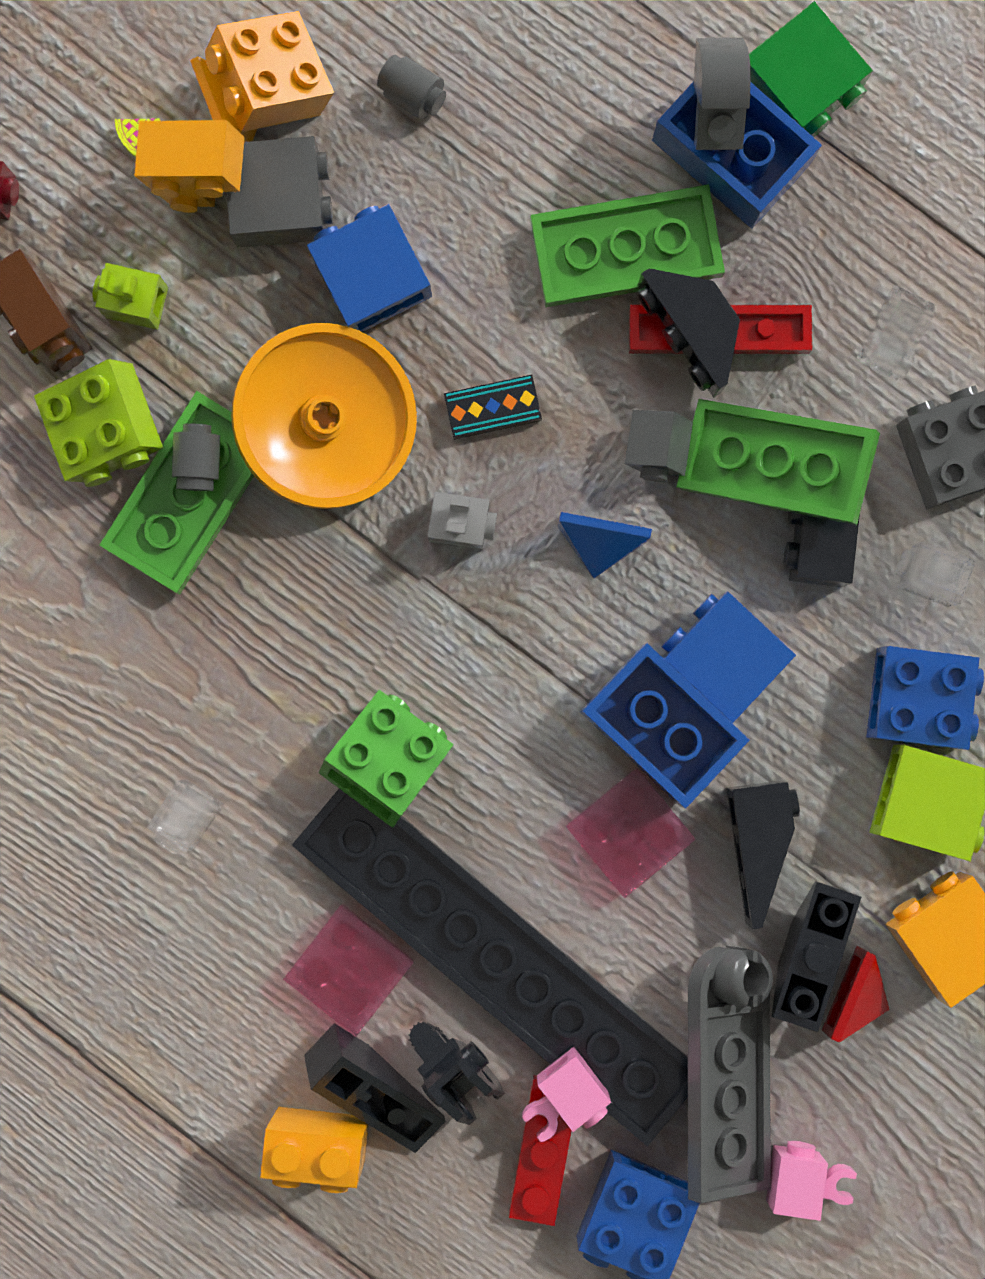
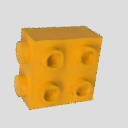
M299 11L217 25L206 47L205 58L207 66L212 74H216L223 91L225 108L231 116H234L240 132L320 116L334 94Z
M953 871L940 876L930 885L932 891L917 901L916 898H911L896 907L892 912L894 918L885 924L937 1000L950 1008L985 985V892L972 875L962 872L955 874Z
M278 1107L265 1129L260 1178L272 1179L273 1185L282 1188H297L301 1183L319 1184L322 1191L329 1193H345L348 1191V1188H357L365 1163L368 1124L352 1114Z

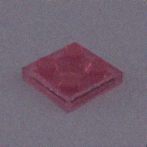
M636 767L565 825L624 898L696 840Z
M341 904L283 980L356 1037L411 967L414 960L345 905Z

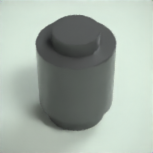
M392 55L385 62L378 75L377 87L383 90L384 97L421 120L429 114L432 116L436 115L446 99V91L443 90V78L407 56L400 58L397 55Z
M187 423L183 424V432L173 433L172 477L176 478V489L213 491L214 480H219L220 435L211 434V425Z

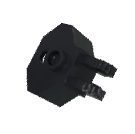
M417 1022V1025H413V1028L410 1029L411 1032L408 1034L410 1036L409 1041H411V1045L415 1047L414 1050L424 1061V1064L417 1069L424 1080L422 1089L437 1107L445 1110L456 1122L470 1125L477 1119L471 1104L464 1096L474 1086L485 1096L490 1097L492 1095L497 1100L505 1094L499 1080L487 1066L489 1064L487 1057L475 1043L470 1041L466 1045V1043L457 1039H449L439 1027L426 1022Z

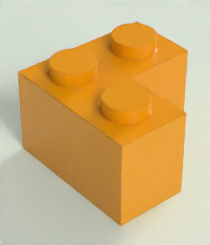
M228 120L139 121L134 176L149 187L152 194L160 196L169 203L170 208L173 210L193 213L197 212L198 207H215V198L222 197L223 192H240L245 137Z

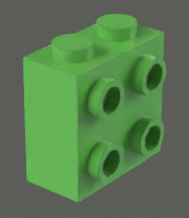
M378 690L324 759L318 773L393 828L454 744L447 740L446 733L439 726L431 722L424 723L410 712L409 706L402 699L395 695H386L381 690Z

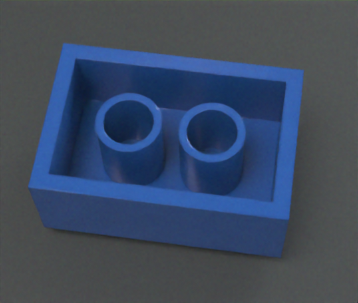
M693 81L657 120L652 141L701 185L709 184L710 193L753 229L812 164L822 144L754 84L750 83V107L746 109L743 149L696 150L694 140L697 95Z
M648 643L642 645L580 711L674 802L685 809L750 741Z

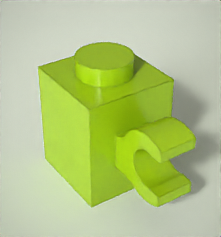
M105 263V268L102 269L101 275H98L94 282L92 298L96 302L95 307L107 319L158 330L168 286L159 274Z

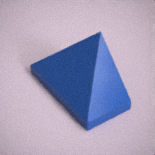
M565 512L560 513L558 528L593 579L647 543L651 538L652 532L651 528Z

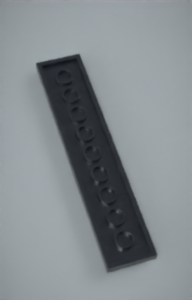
M338 789L292 844L297 851L549 1064L555 1062L574 1047L607 1089L611 1101L606 1106L607 1113L647 1147L688 1098V1056L404 816H401L392 828L341 789Z

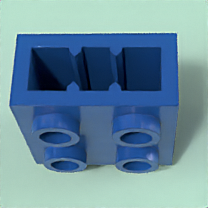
M390 204L380 209L378 206L368 207L354 217L355 221L339 229L337 226L328 227L317 233L313 238L314 241L307 244L310 255L346 326L361 332L432 297L431 285Z
M727 591L718 599L711 593L693 612L698 618L695 624L687 632L679 627L661 647L667 652L663 658L729 721L734 723L790 663L796 654Z
M894 646L876 648L866 738L969 750L970 741H975L979 728L978 715L973 713L975 696L981 694L984 683V672L979 668L980 657Z
M611 1149L576 1235L578 1250L583 1252V1257L596 1266L608 1268L609 1264L626 1270V1275L630 1279H670L700 1203L688 1199V1181Z

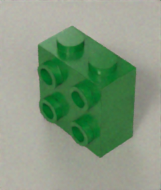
M815 1L749 53L751 83L813 137L818 135L832 121L830 114L840 106L848 110L866 94L867 90L864 85L873 72L872 68Z

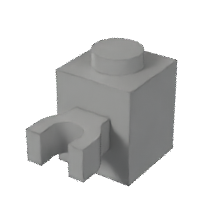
M434 492L428 540L431 543L483 550L484 539L493 540L497 513L489 512L490 503L487 499Z

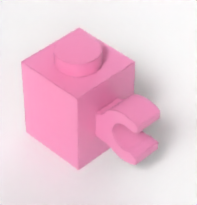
M573 1047L537 1075L538 1087L545 1097L528 1104L522 1112V1118L525 1122L538 1114L547 1118L546 1126L537 1132L539 1141L544 1142L555 1134L559 1114L572 1132L582 1125L587 1129L598 1123L607 1114L606 1106L611 1101L607 1089Z
M788 1141L787 1147L773 1145L771 1189H767L766 1201L773 1214L821 1221L824 1198L833 1200L841 1205L853 1204L852 1195L846 1191L836 1190V1184L841 1178L856 1179L857 1173L853 1168L845 1164H836L828 1169L826 1160L820 1152L815 1151L816 1147L809 1143Z

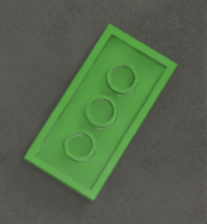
M709 184L530 215L545 308L637 292L640 290L637 284L641 273L649 268L706 280L722 278L725 273Z
M198 391L193 395L164 441L163 449L158 451L99 545L177 594H181L254 478L236 445L232 429V412ZM183 424L211 425V434L220 435L219 480H214L213 491L176 489V478L172 477L173 433L183 432Z
M698 399L693 419L685 476H679L676 487L683 491L857 525L880 433L876 429Z

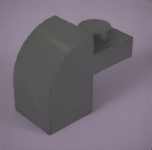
M696 38L693 83L697 95L694 140L696 150L743 149L746 109L750 107L751 83L749 51L744 38Z

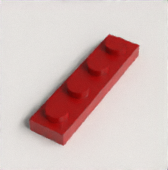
M642 305L629 306V354H683V352L675 353L671 349L662 332L666 327L656 313L652 316L649 315ZM731 305L740 319L734 354H809L812 351V305Z

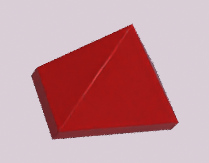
M856 946L822 1028V1031L830 1039L839 1043L890 1010L876 955L859 946Z

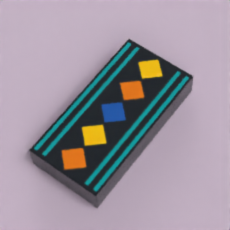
M532 374L444 393L454 440L542 421Z

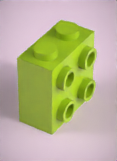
M107 359L34 395L64 481L84 482L86 487L97 486L111 480V472L120 468L129 470L140 467L150 461L148 455L163 449L133 363Z
M893 745L869 833L971 862L973 853H978L984 840L985 830L981 826L985 811V768L910 746Z

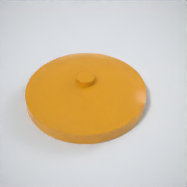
M332 323L305 324L290 328L268 340L256 351L243 369L232 401L231 418L235 442L241 457L251 473L260 483L277 496L304 507L317 509L341 508L359 503L375 495L386 487L400 472L411 452L415 439L417 424L416 403L413 390L403 368L381 343L359 330L351 327L348 328V326Z

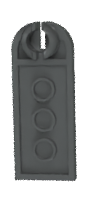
M726 946V948L714 947L706 951L695 963L688 983V1199L700 1204L771 1189L770 990L773 981L772 969L768 961L759 952L735 946Z

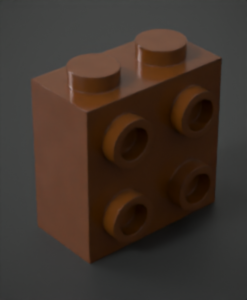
M20 248L0 260V316L3 315L13 327L7 332L23 355L28 354L36 365L44 363L54 372L60 369L61 371H67L79 365L85 358L84 354L93 348L46 274Z

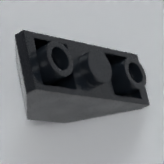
M650 268L641 273L637 284L640 289L637 291V297L641 305L649 315L652 316L656 313L666 327L662 330L665 340L675 353L683 352L691 364L688 371L697 387L701 391L708 389L712 397L715 398L722 393L728 384L740 323L739 317L714 281Z
M817 881L814 882L792 919L778 962L772 1017L815 1032L819 1031L862 898L861 896Z

